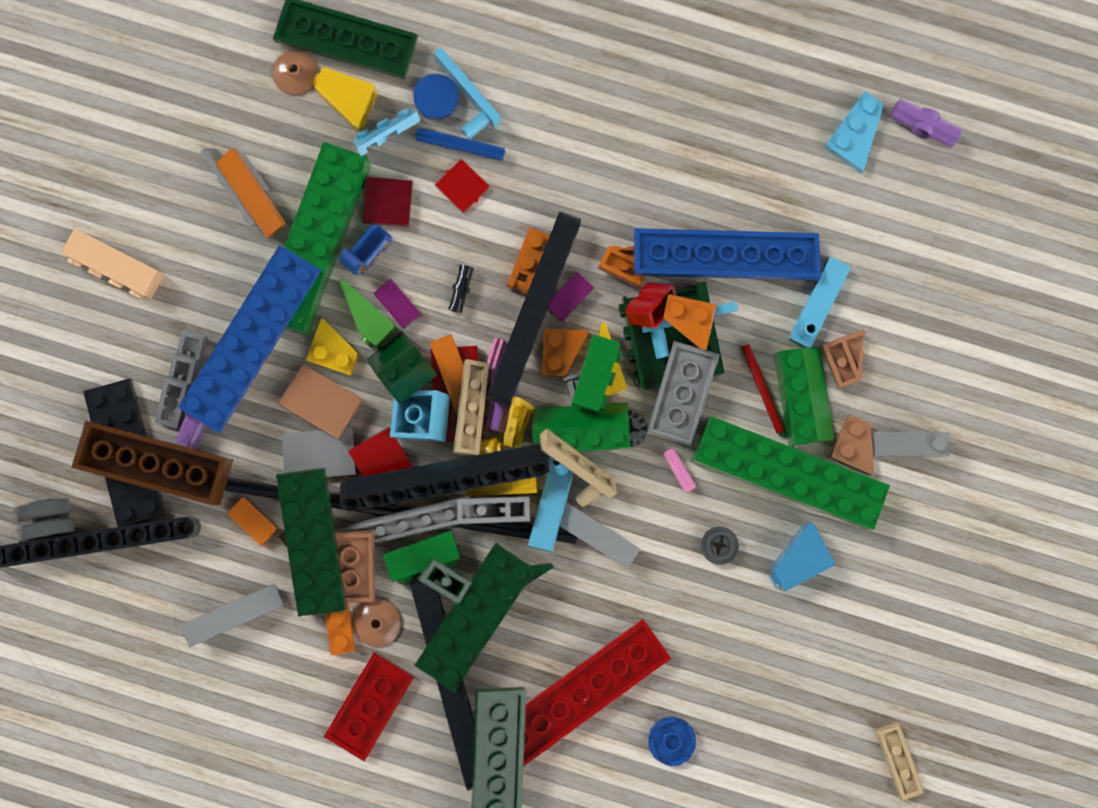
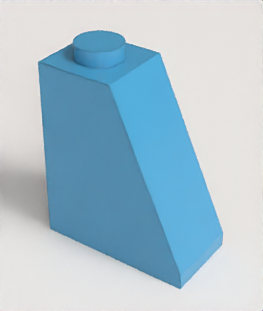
M806 522L801 526L769 568L772 574L769 578L776 589L779 588L782 591H787L836 565L813 522Z

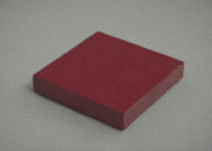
M366 177L362 223L409 227L413 181Z

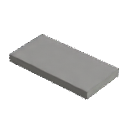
M673 342L648 426V432L693 445L720 354L680 342Z

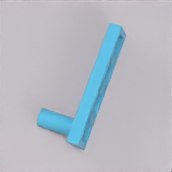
M441 47L436 50L434 56L438 65L480 112L461 128L463 134L470 140L488 124L495 129L501 124L498 112Z
M833 257L828 258L821 272V278L817 280L788 340L804 348H811L851 269L850 266Z
M737 301L717 305L714 316L739 311ZM665 319L656 328L642 327L643 333L650 332L656 359L670 355L664 328L671 327L672 325Z
M553 457L550 458V471L547 475L528 546L551 553L554 549L574 472Z

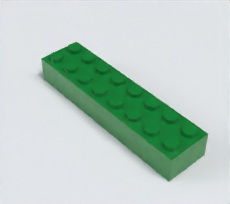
M323 142L284 246L287 250L321 270L317 280L286 328L309 336L371 167L367 156H361L359 153Z
M713 416L707 418L691 459L693 463L866 530L875 529L890 488L889 484Z

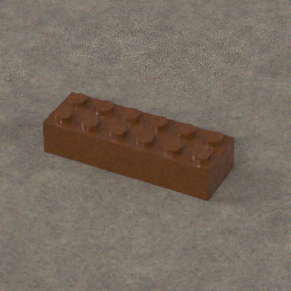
M85 421L71 468L194 501L220 506L234 459Z

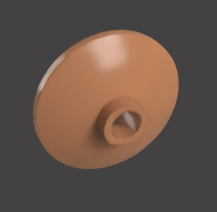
M298 50L282 54L274 63L272 70L276 86L282 92L289 95H302L310 91L314 87V79L318 73V67L314 59L309 54ZM297 67V71H296V72H294V73H291V72H290V69H291V68Z
M376 599L374 603H363L358 608L353 621L354 630L357 637L363 643L373 647L385 646L397 637L401 628V616L398 609L391 602L385 599ZM374 619L380 621L379 628L373 627L372 621Z

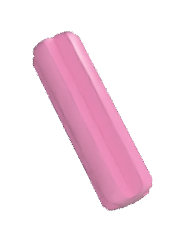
M500 338L494 339L487 363H489L487 383L492 384L506 346V341Z
M671 448L664 452L663 456L683 491L689 492L694 489L696 485L676 450Z

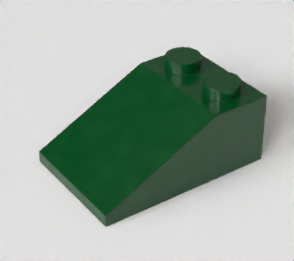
M403 331L366 359L384 387L399 404L437 376V373Z

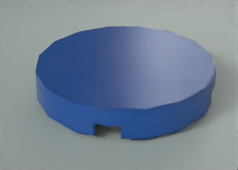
M439 73L428 74L415 85L413 92L414 104L418 112L425 118L445 119L457 109L459 100L458 88L454 81L446 75Z
M669 716L656 721L651 727L648 735V745L653 757L657 761L667 766H679L691 758L696 747V737L693 729L685 720Z

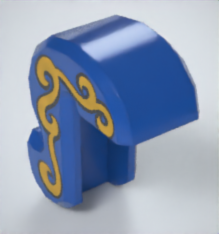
M378 224L370 226L351 250L343 249L340 254V263L355 276L364 274L372 267L380 253L386 251L392 242V236Z

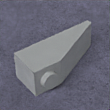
M950 432L871 433L873 456L936 458L950 456Z
M525 495L457 499V524L530 521L529 497Z

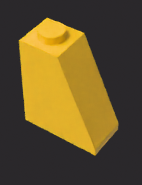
M322 67L321 72L317 73L314 79L316 92L357 133L364 130L378 94L375 85Z

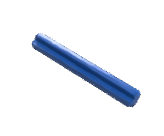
M418 128L416 131L415 139L419 142L500 161L505 156V148L423 128Z

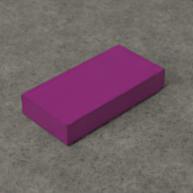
M576 272L551 299L548 310L563 322L590 294L594 287Z
M389 279L373 293L403 329L421 316V313L392 279Z

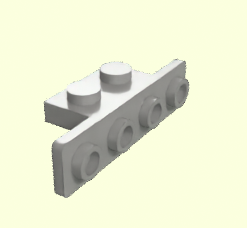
M204 148L201 153L205 158L206 164L217 175L219 183L225 187L231 201L237 205L243 214L244 220L252 227L258 226L216 164L222 157L219 150ZM239 153L267 194L270 190L245 153Z

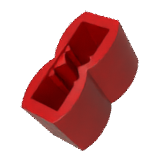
M653 282L647 283L641 289L639 296L634 298L626 308L625 312L631 325L656 328L664 319L668 295L677 296L674 286Z

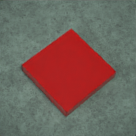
M389 426L348 450L363 476L413 467L397 438L390 437L391 429Z

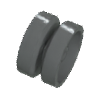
M70 498L45 499L15 507L16 521L33 522L17 529L19 542L46 539L75 532L73 519H57V517L71 512Z

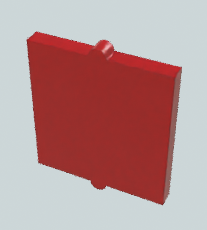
M462 159L450 170L447 169L446 174L435 184V187L463 214L474 203H478L479 198L490 188Z

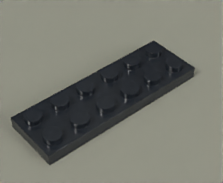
M128 378L83 391L91 422L146 436L132 379ZM105 477L117 527L128 526L167 514L161 491Z

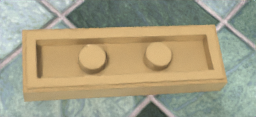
M895 722L875 729L899 799L904 801L923 794L924 791L900 724Z

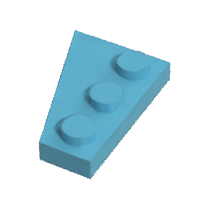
M865 91L824 148L862 174L884 103Z
M404 109L397 113L398 117L390 121L389 119H384L376 124L377 127L370 131L364 129L358 132L353 142L360 155L362 156L368 152L366 147L370 145L379 146L386 142L388 134L397 135L420 122L421 120L414 109Z

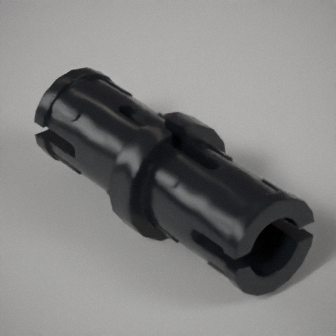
M460 264L456 282L452 285L453 293L448 310L456 313L463 312L466 296L471 290L469 285L474 271L473 267Z

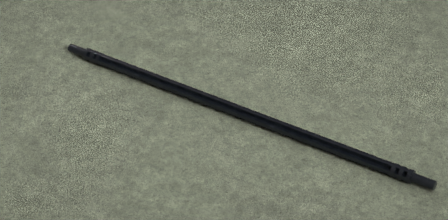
M228 477L225 491L279 499L277 485ZM330 494L332 508L341 509L339 506V495ZM389 504L356 510L354 512L385 516L418 507ZM512 522L465 523L449 526L530 539L533 529L531 525ZM558 532L556 541L576 544L577 537L573 534Z

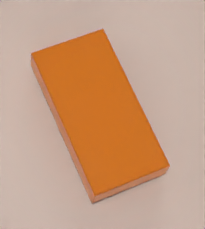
M245 496L227 513L260 546H263L279 529Z

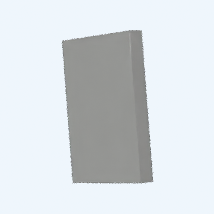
M346 428L339 440L322 430L282 433L284 472L326 467L327 477L357 475L356 464L348 453V450L355 446L354 428Z

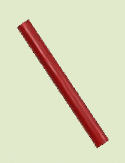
M750 344L741 347L775 432L776 434L782 432L785 428Z

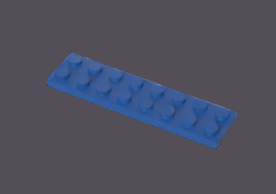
M635 228L633 231L634 276L819 280L821 278L819 233Z
M279 245L178 408L217 433H221L317 280L321 270Z

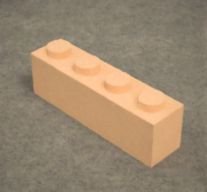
M75 228L61 251L62 254L69 257L67 262L79 268L82 264L89 267L88 273L100 279L104 275L110 278L108 283L120 289L123 285L130 288L128 293L139 299H142L143 296L152 299L164 277L159 271Z

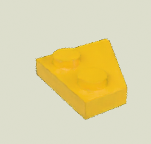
M321 318L306 361L352 376L359 354L325 319Z
M516 396L512 398L507 427L503 437V445L511 449L521 446L535 408L522 398Z

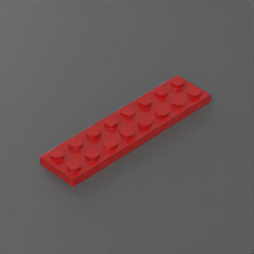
M643 618L525 703L523 767L672 659Z

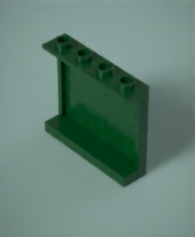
M706 281L698 282L695 286L675 289L677 296L710 303ZM624 296L621 300L622 304H618L620 317H625L626 326L623 327L625 341L629 340L631 349L627 350L629 362L634 363L635 372H632L634 386H638L639 391L659 388L669 356L656 359L650 332L643 333L642 326L631 325L625 312L628 304L636 297L627 298ZM713 319L707 351L720 354L713 376L716 377L723 375L725 371ZM675 327L664 328L669 354L674 341L699 348Z

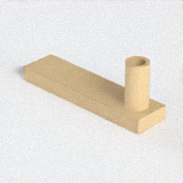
M469 359L464 361L455 443L452 446V451L455 455H479L489 363Z
M548 429L540 434L542 450L590 484L575 496L577 503L581 507L587 506L601 493L608 498H612L617 493L614 477Z

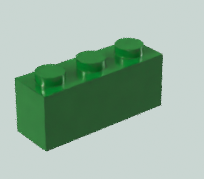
M595 334L592 335L571 405L595 413H599L600 408L605 409L609 395H605L607 385L612 387L616 375L615 372H612L614 363L619 364L623 350L619 349L620 342Z
M453 530L383 554L391 581L398 580L399 585L413 580L412 575L421 572L422 575L432 558L450 567L458 564L457 559L462 557Z

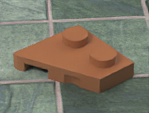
M864 329L820 346L837 389L862 380L863 369L861 362L864 356V350H862L863 337H865Z
M850 414L846 415L829 458L870 476L873 475L871 423Z

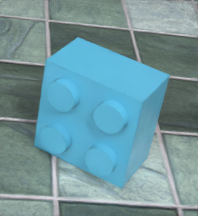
M417 390L401 404L394 399L390 437L407 441L446 442L450 395L439 391Z

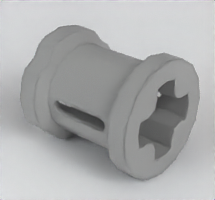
M581 373L563 378L564 382L567 383L570 393L569 401L573 399Z

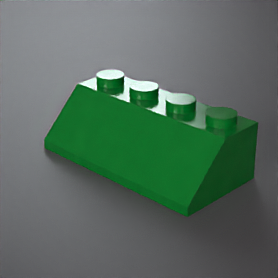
M797 348L779 351L774 354L788 446L835 440L820 348Z
M628 402L607 403L605 409L600 408L599 413L576 406L534 408L533 445L541 444L540 434L548 429L579 453L631 449Z

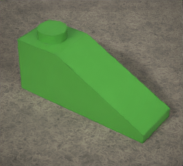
M342 279L340 285L357 329L363 335L361 340L370 348L375 346L380 349L397 331V327Z

